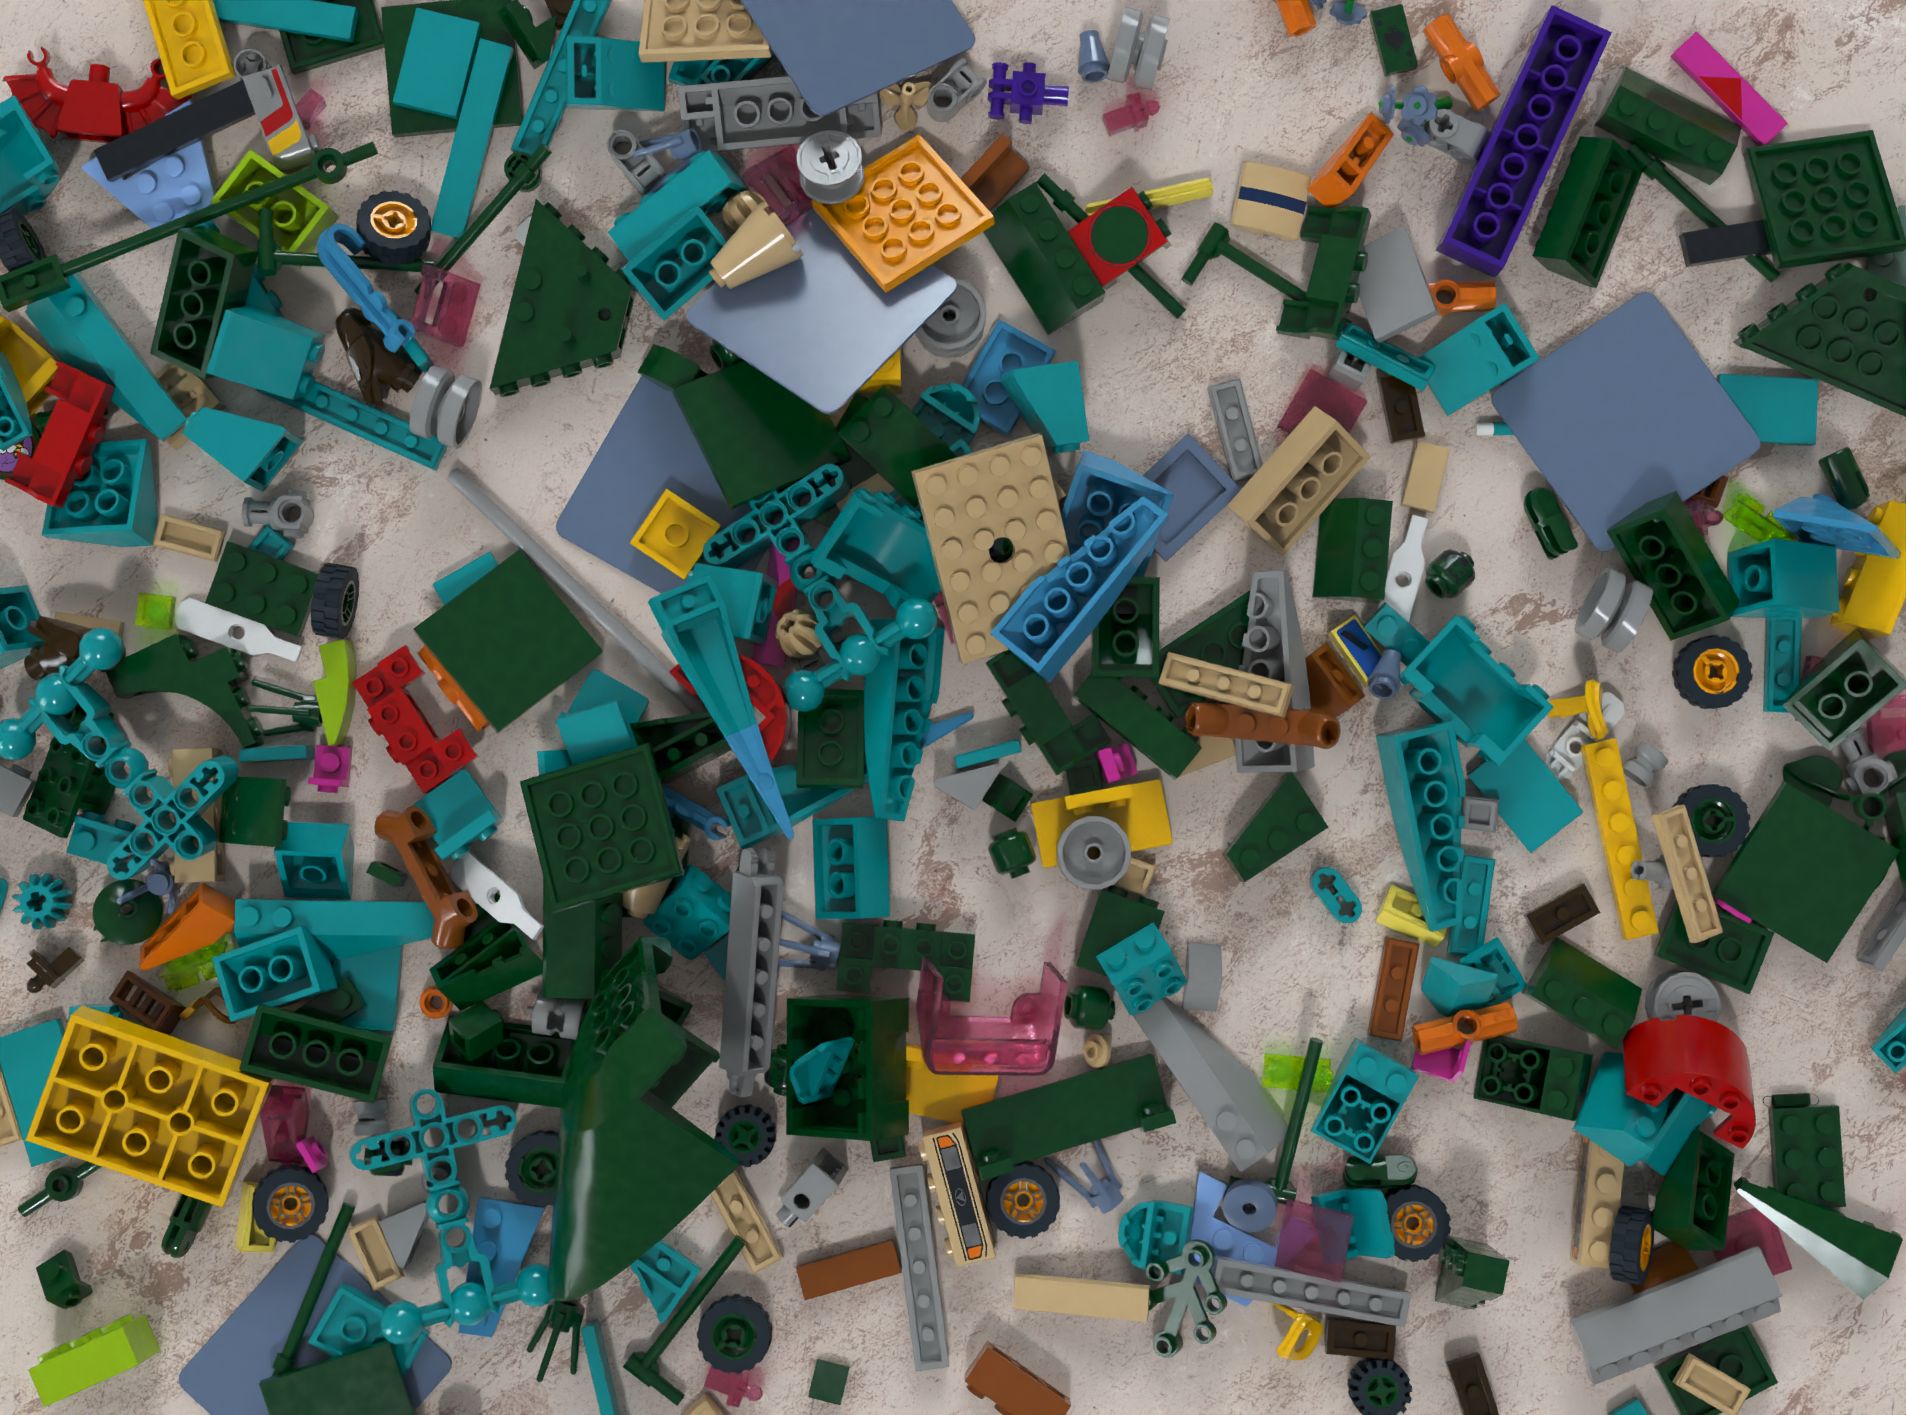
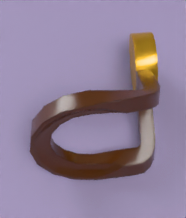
M216 987L206 996L200 997L179 1015L185 1022L201 1006L205 1005L218 1020L226 1024L238 1022H230L229 1016L222 1014L209 1000L215 994L224 1000L220 987Z

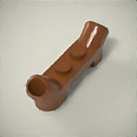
M1222 701L1214 703L1193 702L1188 707L1185 716L1186 729L1192 736H1214L1330 749L1338 743L1341 734L1338 719L1326 711L1316 709H1287L1285 718Z
M410 806L402 813L395 810L382 812L375 821V834L378 838L396 845L406 868L410 871L420 891L421 897L425 900L433 915L434 922L431 942L443 949H453L460 946L464 942L466 926L477 919L478 911L468 890L456 892L432 847L429 838L435 835L437 831L429 816L417 806Z

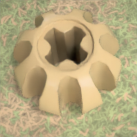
M746 190L734 196L722 209V221L726 230L733 235L758 204L762 201L766 202V200L759 193L752 190ZM769 206L764 209L768 215L770 214Z
M795 609L786 612L777 622L776 642L786 655L801 659L814 655L818 648L822 646L815 633V626L819 622L815 614L805 609Z

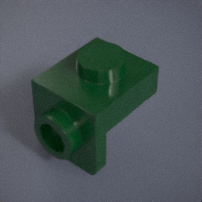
M62 1250L36 1267L46 1301L60 1308L68 1309L81 1303L82 1299L93 1293L91 1285L81 1281L73 1255L66 1250Z

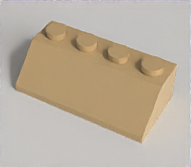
M1314 406L1231 500L1227 507L1265 542L1284 556L1371 456L1338 421Z

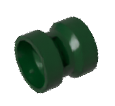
M516 152L506 159L504 172L509 181L515 175L514 170L522 161L526 162L531 157L530 154ZM540 168L536 171L538 175L529 185L525 183L519 190L520 192L534 191L542 181Z

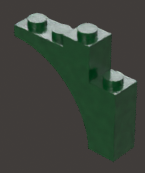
M174 634L125 657V660L118 667L106 672L117 698L129 700L136 696L158 692L182 694L203 703L221 716L237 735L243 748H256L265 744L261 736L264 734L261 722L256 716L252 717L251 712L247 709V705L251 704L250 698L246 690L242 686H238L239 683L250 679L246 672L249 669V665L241 651L237 652L236 649L226 646L197 660L196 657L199 656V651L191 638L188 639L187 636Z

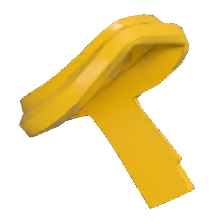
M1590 679L1585 685V695L1550 700L1549 703L1554 707L1549 712V718H1565L1580 713H1588L1589 731L1595 739H1603L1605 735L1609 734L1602 715V683Z
M1271 1303L1295 1319L1286 1337L1276 1349L1277 1355L1287 1360H1304L1308 1358L1323 1334L1324 1327L1320 1319L1316 1315L1299 1313L1286 1305ZM1308 1329L1309 1332L1305 1342L1299 1349L1295 1350V1345L1301 1334Z

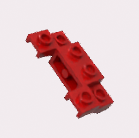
M57 360L55 365L59 367L50 387L46 386L44 391L60 399L55 404L33 457L17 452L16 456L19 459L11 477H6L5 482L50 506L63 508L75 478L82 479L83 475L89 471L92 465L91 456L96 445L101 442L105 435V424L108 419L103 417V414L115 387Z
M404 645L378 662V666L352 683L368 707L367 711L371 715V718L368 719L370 726L378 736L383 734L389 743L386 750L395 763L401 762L402 765H406L422 792L428 794L479 756L474 752L463 735L462 729H457L440 740L408 689H404L425 674L410 653L409 647Z

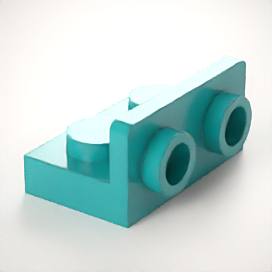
M84 810L83 815L76 814L74 829L66 853L107 864L110 854L135 830L136 824L116 819L115 824L103 821L105 815ZM135 854L130 855L131 859L137 857Z

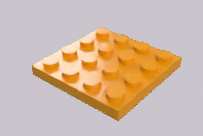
M920 134L865 167V179L862 188L854 197L843 203L836 204L811 201L815 212L885 293L995 224L992 213Z

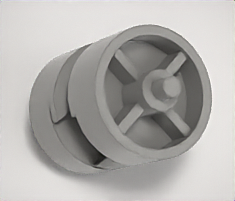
M540 990L534 1007L527 1006L526 1013L532 1014V1033L552 1036L556 1031L561 1038L576 1040L579 1029L587 1014L588 999L542 997V990Z

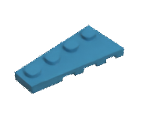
M486 1197L478 1198L473 1240L477 1251L482 1252L489 1259L494 1286L516 1280L546 1207L529 1206L522 1202ZM477 1261L469 1262L466 1282L482 1284ZM506 1305L500 1306L498 1315L490 1311L489 1315L476 1325L465 1326L460 1324L458 1333L492 1337Z

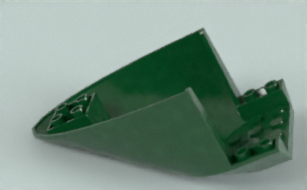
M640 936L602 980L597 994L589 1007L573 1048L561 1096L547 1291L558 1302L576 1300L598 1289L628 1268L696 1209L739 1166L738 1158L734 1153L672 1109L675 1103L712 1062L716 1063L720 1059V1054L716 1049L661 1013L656 976L659 973L663 974L670 967L673 960L671 941L667 938Z

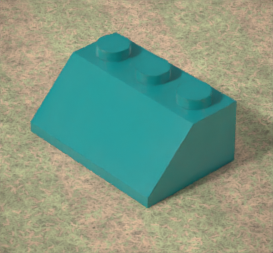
M696 205L623 266L621 270L655 315L665 321L713 280L709 274V271L713 269L710 261L727 241L699 205Z
M875 817L812 820L816 919L890 917L887 820Z
M300 926L212 957L230 1022L254 1018L259 1003L283 1008L338 989L329 956L305 926Z
M1605 1052L1601 1055L1573 1129L1628 1166H1632L1653 1151L1674 1090L1656 1107L1626 1094L1624 1054Z
M1675 1088L1653 1151L1639 1161L1655 1173L1665 1177L1667 1172H1670L1692 1131L1700 1130L1698 1128L1705 1118H1710L1716 1112L1717 1107Z

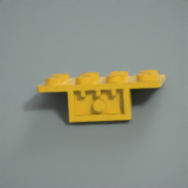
M1159 779L1031 804L1041 862L1044 868L1058 866L1056 861V844L1061 833L1072 822L1087 816L1105 817L1116 822L1126 833L1131 845V852L1170 845L1173 842L1162 784ZM1095 846L1090 847L1087 851L1090 859H1096L1100 856L1098 848Z
M906 1043V1100H909V1113L951 1123L963 1121L962 1109L993 1100L1000 1065Z

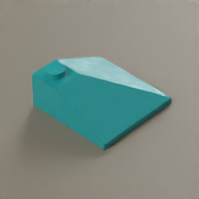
M147 439L98 443L91 456L92 465L89 471L83 475L82 479L75 478L63 508L47 504L42 536L45 538L116 547L153 546L157 508L150 441Z

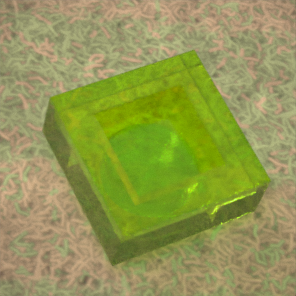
M139 593L135 626L172 630L176 597Z

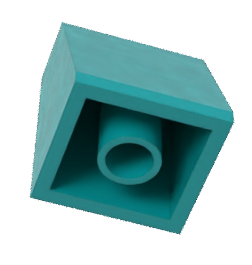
M253 304L226 309L206 373L292 400L301 398L309 394L313 388L315 377L312 374L315 365L321 361L324 355L325 346L322 343L325 335Z
M1078 361L1013 369L1000 375L1001 383L1032 433H1039L1043 436L1045 449L1053 448V454L1080 450V443L1089 441Z
M202 407L200 411H195L188 417L185 423L186 428L182 432V434L236 477L262 492L304 442L300 437L282 426Z
M1774 538L1728 552L1729 583L1740 601L1732 617L1818 618L1840 612L1836 547Z
M695 563L694 570H690L686 583L711 574L725 602L734 640L765 646L779 582L764 573Z
M27 585L0 588V669L24 659L27 655L31 654L30 650L39 645L42 646L45 641L27 631L30 621H37L40 616Z

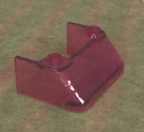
M923 958L916 1013L922 1058L932 1073L938 1075L1040 1076L1051 1070L1055 1063L1067 981L1051 962H1044L1039 993H1024L1018 996L1013 1002L1010 1017L949 1016L950 1002L942 993L944 978L930 959Z

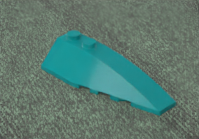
M79 273L68 276L71 288L27 306L25 313L59 359L114 386L115 389L110 400L160 440L165 441L185 425L188 418Z
M896 618L870 620L878 632L895 621ZM936 626L935 630L928 637L922 639L905 637L889 648L890 656L881 655L879 665L872 673L865 675V753L875 818L905 821L915 784L912 774L914 767L920 764L923 755L920 745L923 734L929 733L932 720L928 719L931 705L937 703L939 696L945 628Z
M1453 721L1405 727L1376 735L1397 836L1428 929L1433 932L1462 924L1463 880L1460 879V862H1464V849L1461 848V829H1465V816L1462 815V797L1466 796V785Z
M235 899L234 934L240 948L285 931L305 926L329 956L331 962L431 939L434 917L426 902Z

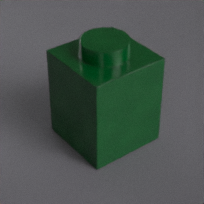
M480 1001L449 1020L450 1042L471 1062L503 1043L504 1020L497 1010H491L483 1001Z

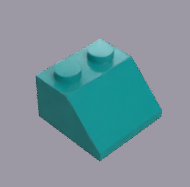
M288 822L286 840H282L281 847L274 848L284 897L351 899L354 844L350 824Z

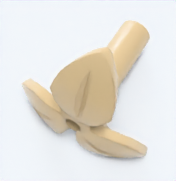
M919 81L914 84L907 82L903 85L902 90L898 84H894L878 92L881 100L887 106L900 105V108L894 115V120L901 130L908 132L915 127L918 116L910 106L911 104L924 106L928 102L929 91L934 86V83L930 81Z

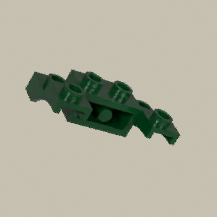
M1350 205L1337 208L1308 206V216L1300 238L1302 241L1319 244L1306 293L1308 302L1284 299V308L1276 331L1281 335L1310 339V336L1339 341L1346 313H1350L1352 303H1357L1359 298L1360 284L1357 283L1359 274L1364 272L1367 267L1368 252H1365L1363 246L1371 213L1369 208Z
M1010 650L1003 651L985 663L1006 697L1001 701L1011 718L1015 715L1018 716L1023 724V727L1019 728L1023 738L1029 746L1035 743L1056 776L1112 741L1095 713L1073 726L1042 676Z
M883 920V926L843 922L837 973V991L870 993L872 967L939 972L936 999L970 1002L975 934L936 931V924L916 923V929L902 928L903 921Z

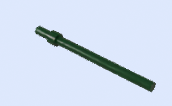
M1635 142L1627 149L1626 152L1644 169L1643 173L1650 180L1656 179L1709 228L1727 226L1664 169L1666 165L1657 157L1653 159ZM1761 255L1744 258L1770 283L1780 275V272Z
M541 144L526 162L522 161L517 166L512 179L414 290L419 297L425 299L524 184L529 185L538 175L536 171L552 154V151L547 146Z
M1045 173L1037 180L1036 183L1054 200L1053 204L1061 212L1066 211L1078 224L1089 217L1074 202L1075 197L1067 189L1063 191ZM1139 263L1128 270L1176 319L1186 311Z
M349 1203L342 1204L282 1353H277L272 1366L275 1369L272 1376L291 1371L297 1361L294 1358L355 1211L356 1207Z

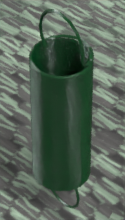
M1809 1093L1772 1095L1773 1106L1768 1107H1801L1813 1104H1810L1811 1098H1809Z

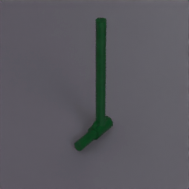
M269 208L259 210L260 239L257 240L259 275L274 276L282 269V265L325 267L319 259L318 253L282 251V247L273 239V210ZM348 255L359 269L430 273L434 268V260L414 259L409 264L387 265L382 264L381 261L371 259V256Z
M1216 222L1213 223L1196 251L1198 253L1181 278L1183 282L1192 286L1207 261L1223 255L1294 301L1308 302L1306 298L1307 292L1229 244L1228 229ZM1346 317L1344 320L1342 331L1344 330L1348 322L1352 323V321Z
M1313 1037L1309 1040L1276 1177L1263 1181L1274 1191L1277 1203L1291 1207L1294 1206L1297 1189L1289 1181L1323 1045L1321 1039ZM1230 1176L1228 1187L1243 1178Z
M738 1235L733 1238L646 1353L643 1351L633 1352L623 1365L624 1369L648 1387L652 1386L676 1406L679 1405L685 1394L659 1375V1364L656 1361L747 1244Z

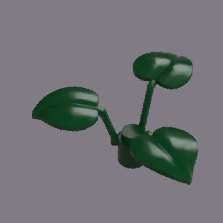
M1906 750L1893 752L1882 759L1883 761L1889 760L1893 764L1898 778L1889 782L1888 786L1879 794L1864 793L1855 797L1837 792L1836 790L1842 784V772L1833 760L1823 756H1809L1785 764L1783 767V781L1828 808L1832 803L1833 797L1853 803L1854 813L1859 818L1865 820L1862 828L1868 831L1874 824L1873 820L1882 818L1887 811L1886 792L1889 790L1891 797L1895 792H1906ZM1886 872L1885 875L1883 876V878H1882V880L1880 881V883L1878 884V886H1879V885L1882 883V881L1884 880V878H1885L1887 872Z

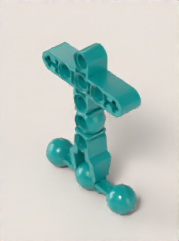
M825 464L782 492L777 490L750 501L749 504L753 511L711 537L703 547L704 557L711 565L733 569L773 544L785 557L784 561L790 567L789 575L791 582L808 597L809 603L819 621L815 626V633L829 656L833 659L815 672L799 670L791 673L785 680L783 686L785 701L792 709L801 712L816 709L823 700L825 689L841 678L850 682L852 674L866 675L872 673L879 665L881 655L890 656L889 648L905 637L910 639L928 637L935 630L938 619L935 606L930 601L924 598H911L905 600L898 607L896 620L877 632L866 612L858 604L847 602L843 594L835 587L836 583L830 577L831 575L817 568L812 578L804 579L805 570L809 566H813L810 557L815 549L812 547L808 536L801 526L844 499L851 489V482L847 475L834 464ZM835 478L836 485L831 487L829 480ZM819 487L823 494L820 495L815 488ZM811 494L810 503L799 507L800 498L803 495ZM783 512L782 521L772 525L771 519L773 515ZM750 530H755L756 535L754 539L744 543L745 534ZM793 539H800L799 547L795 551L788 552L789 542ZM733 541L739 546V549H735L736 546L732 543ZM725 549L723 551L724 557L719 559L721 557L720 551ZM826 593H833L832 602L827 606H821L820 600L822 596ZM856 617L866 634L849 636L841 644L839 650L831 637V633L835 630L836 625H843L846 618Z
M99 627L93 628L83 635L79 643L80 656L70 667L60 665L59 673L48 674L39 681L35 688V697L28 698L31 707L20 719L10 718L0 723V756L9 760H20L28 756L36 745V731L44 723L61 744L67 745L71 743L88 759L96 761L98 768L104 767L105 776L108 781L115 787L124 789L122 794L124 796L128 795L130 804L145 819L107 859L109 873L116 879L125 880L147 870L151 866L150 860L158 859L169 847L185 860H195L213 851L217 846V834L201 815L236 781L239 768L236 761L230 756H218L199 764L176 789L167 779L156 774L158 771L155 768L149 770V762L145 755L135 748H129L132 743L125 740L124 734L109 716L111 711L109 703L88 683H83L96 669L107 670L114 667L120 662L124 654L123 642L119 635L111 629ZM77 703L87 714L85 720L80 723L79 729L64 716L72 711ZM101 737L106 742V750L101 745ZM124 762L129 766L130 774H127L124 770ZM216 775V778H217L216 780H213V781H210V780H209L210 778H212V777H214V776ZM147 787L153 792V800L147 794ZM192 789L198 794V802L192 797ZM170 811L176 817V824L170 819ZM148 834L154 839V846L148 841ZM193 836L199 841V849L193 843ZM135 854L137 857L131 859L130 855Z
M420 1089L411 1096L409 1101L413 1126L363 1138L351 1146L349 1159L356 1168L361 1170H372L420 1157L424 1175L431 1183V1185L427 1186L430 1192L426 1199V1210L429 1217L436 1222V1228L440 1229L438 1240L441 1261L436 1263L434 1272L442 1301L418 1307L415 1303L406 1300L390 1304L383 1311L380 1319V1330L390 1343L396 1345L409 1344L415 1341L421 1334L423 1327L445 1322L449 1328L454 1321L465 1326L476 1325L482 1322L489 1315L490 1311L498 1315L500 1306L516 1301H522L525 1305L531 1307H541L553 1299L547 1291L549 1267L543 1264H531L523 1268L518 1274L516 1281L494 1286L489 1259L482 1252L477 1251L472 1233L465 1225V1222L469 1221L466 1216L469 1209V1196L460 1185V1179L456 1178L457 1164L453 1149L511 1133L516 1126L517 1117L510 1107L493 1105L446 1117L441 1096L432 1089ZM424 1094L431 1095L435 1101L433 1110L427 1114L421 1113L417 1108V1101ZM497 1111L501 1115H507L508 1121L503 1122L502 1129L498 1125L485 1126L487 1134H483V1123L479 1115L483 1114V1120L485 1121L495 1119ZM464 1119H470L475 1124V1132L469 1138H462L458 1133V1125ZM432 1127L438 1128L442 1133L441 1142L435 1147H429L424 1141L425 1132ZM397 1136H404L408 1141V1149L404 1154L396 1156L390 1150L391 1141ZM383 1140V1150L387 1156L386 1160L381 1161L382 1154L370 1156V1162L367 1164L362 1159H356V1154L361 1152V1146L366 1145L369 1150L378 1149L380 1146L377 1141ZM438 1161H445L449 1166V1173L442 1180H436L431 1174L433 1165ZM446 1194L454 1195L457 1200L455 1209L449 1213H443L439 1208V1201ZM453 1228H461L464 1233L463 1241L457 1246H450L446 1241L447 1233ZM477 1261L482 1284L465 1282L457 1286L450 1293L447 1269H450L452 1266L463 1267L467 1262Z

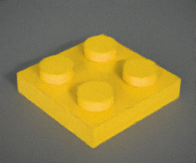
M666 488L630 541V544L686 581L690 570L694 569L695 563H698L704 555L703 547L705 543L719 533L722 526Z

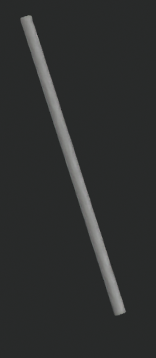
M459 468L454 469L448 475V482L692 714L708 711L699 697L692 695L669 673L670 669Z

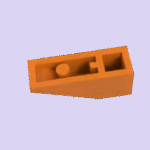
M1370 112L1319 170L1307 187V190L1325 208H1335L1354 194L1394 133L1376 115Z
M202 883L140 947L139 968L146 971L214 944L224 933H230L235 924V900Z

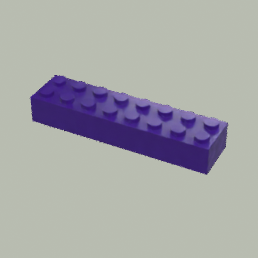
M1551 5L1539 24L1435 251L1494 278L1504 269L1612 32Z

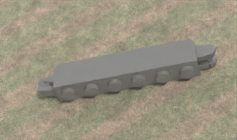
M771 846L760 848L758 855L753 848L743 849L740 856L739 871H733L719 1067L727 1071L730 1093L740 1098L752 1096L756 1075L767 1072L771 1062L784 887L781 877L774 874V860L776 858Z

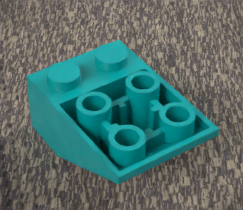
M567 36L565 40L566 109L664 112V62L642 63L639 57V41L605 37Z
M1506 303L1478 318L1418 357L1436 367L1428 382V386L1447 416L1531 367L1540 359Z
M1355 1037L1336 1071L1310 1131L1371 1164L1419 1075L1407 1065Z

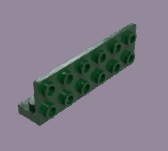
M1151 1054L964 1108L961 1111L978 1174L982 1181L1014 1172L1013 1165L1129 1130L1140 1128L1143 1132H1148L1177 1123L1173 1110L1167 1105L1156 1063Z

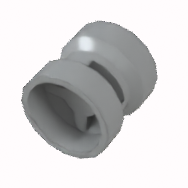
M251 48L239 52L233 63L234 71L241 80H243L242 76L259 72L260 69L262 71L272 66L262 53Z
M1641 742L1635 749V760H1627L1623 764V771L1626 776L1637 784L1649 788L1654 781L1653 773L1663 770L1668 763V759L1651 745Z
M376 1098L374 1103L363 1100L353 1101L354 1112L358 1118L354 1125L356 1136L378 1135L389 1132V1122L385 1119V1111L388 1109L387 1098Z

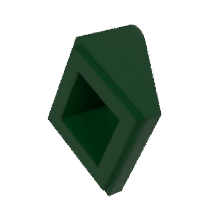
M998 774L982 801L1016 822L1033 794L1008 777Z
M817 1359L808 1397L841 1405L850 1367Z

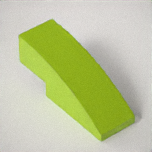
M346 639L318 645L326 678L313 681L327 743L329 746L336 747L344 744L350 727L356 697V688L352 683L357 680L353 642Z

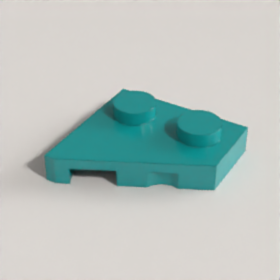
M662 1239L630 1265L634 1274L638 1276L641 1282L640 1286L646 1297H649L657 1312L658 1320L663 1324L702 1269Z

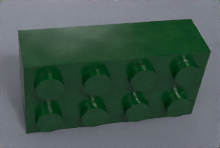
M205 226L179 229L150 354L200 378L209 379L217 377L206 373L225 310L245 306L258 251Z

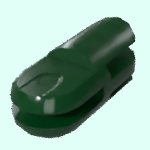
M1535 488L1533 491H1529L1524 497V510L1547 558L1553 560L1560 555L1566 554L1568 551L1576 549L1578 547L1577 540L1553 494L1545 488Z
M1401 1154L1375 1155L1371 1164L1356 1156H1350L1347 1159L1343 1172V1182L1348 1188H1405L1412 1185L1416 1180L1418 1168L1414 1160L1409 1156Z
M180 1194L169 1218L170 1224L162 1239V1251L167 1255L171 1254L173 1258L183 1257L191 1248L197 1233L201 1232L213 1204Z

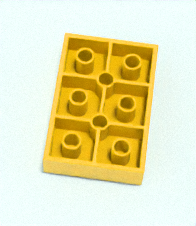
M82 1005L70 1016L26 1141L223 1208L234 1190L274 1078L239 1070L242 1061Z

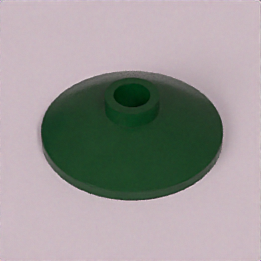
M125 879L109 884L98 894L93 905V920L97 930L107 940L120 945H133L145 941L158 929L162 920L163 908L159 895L147 891L127 902L118 904L117 898L146 883L135 879ZM130 904L134 907V912L130 915H124L121 912L122 906Z

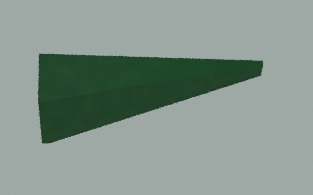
M1742 1176L1733 1183L1740 1195L1863 1300L1889 1279L1903 1241L1899 1233L1895 1231L1889 1233L1876 1228L1873 1223L1867 1221L1861 1223L1847 1218L1842 1212L1798 1196L1794 1199L1783 1195L1777 1189L1770 1186L1764 1188L1755 1185Z

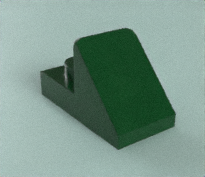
M513 0L497 12L534 70L549 60L556 16L535 27L530 11L525 5H521L518 0Z

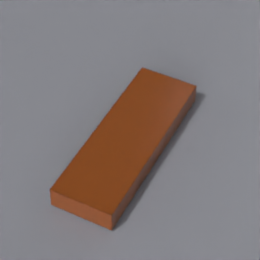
M1385 937L1367 1035L1402 1042L1420 943Z
M893 1239L796 1266L805 1300L902 1273Z

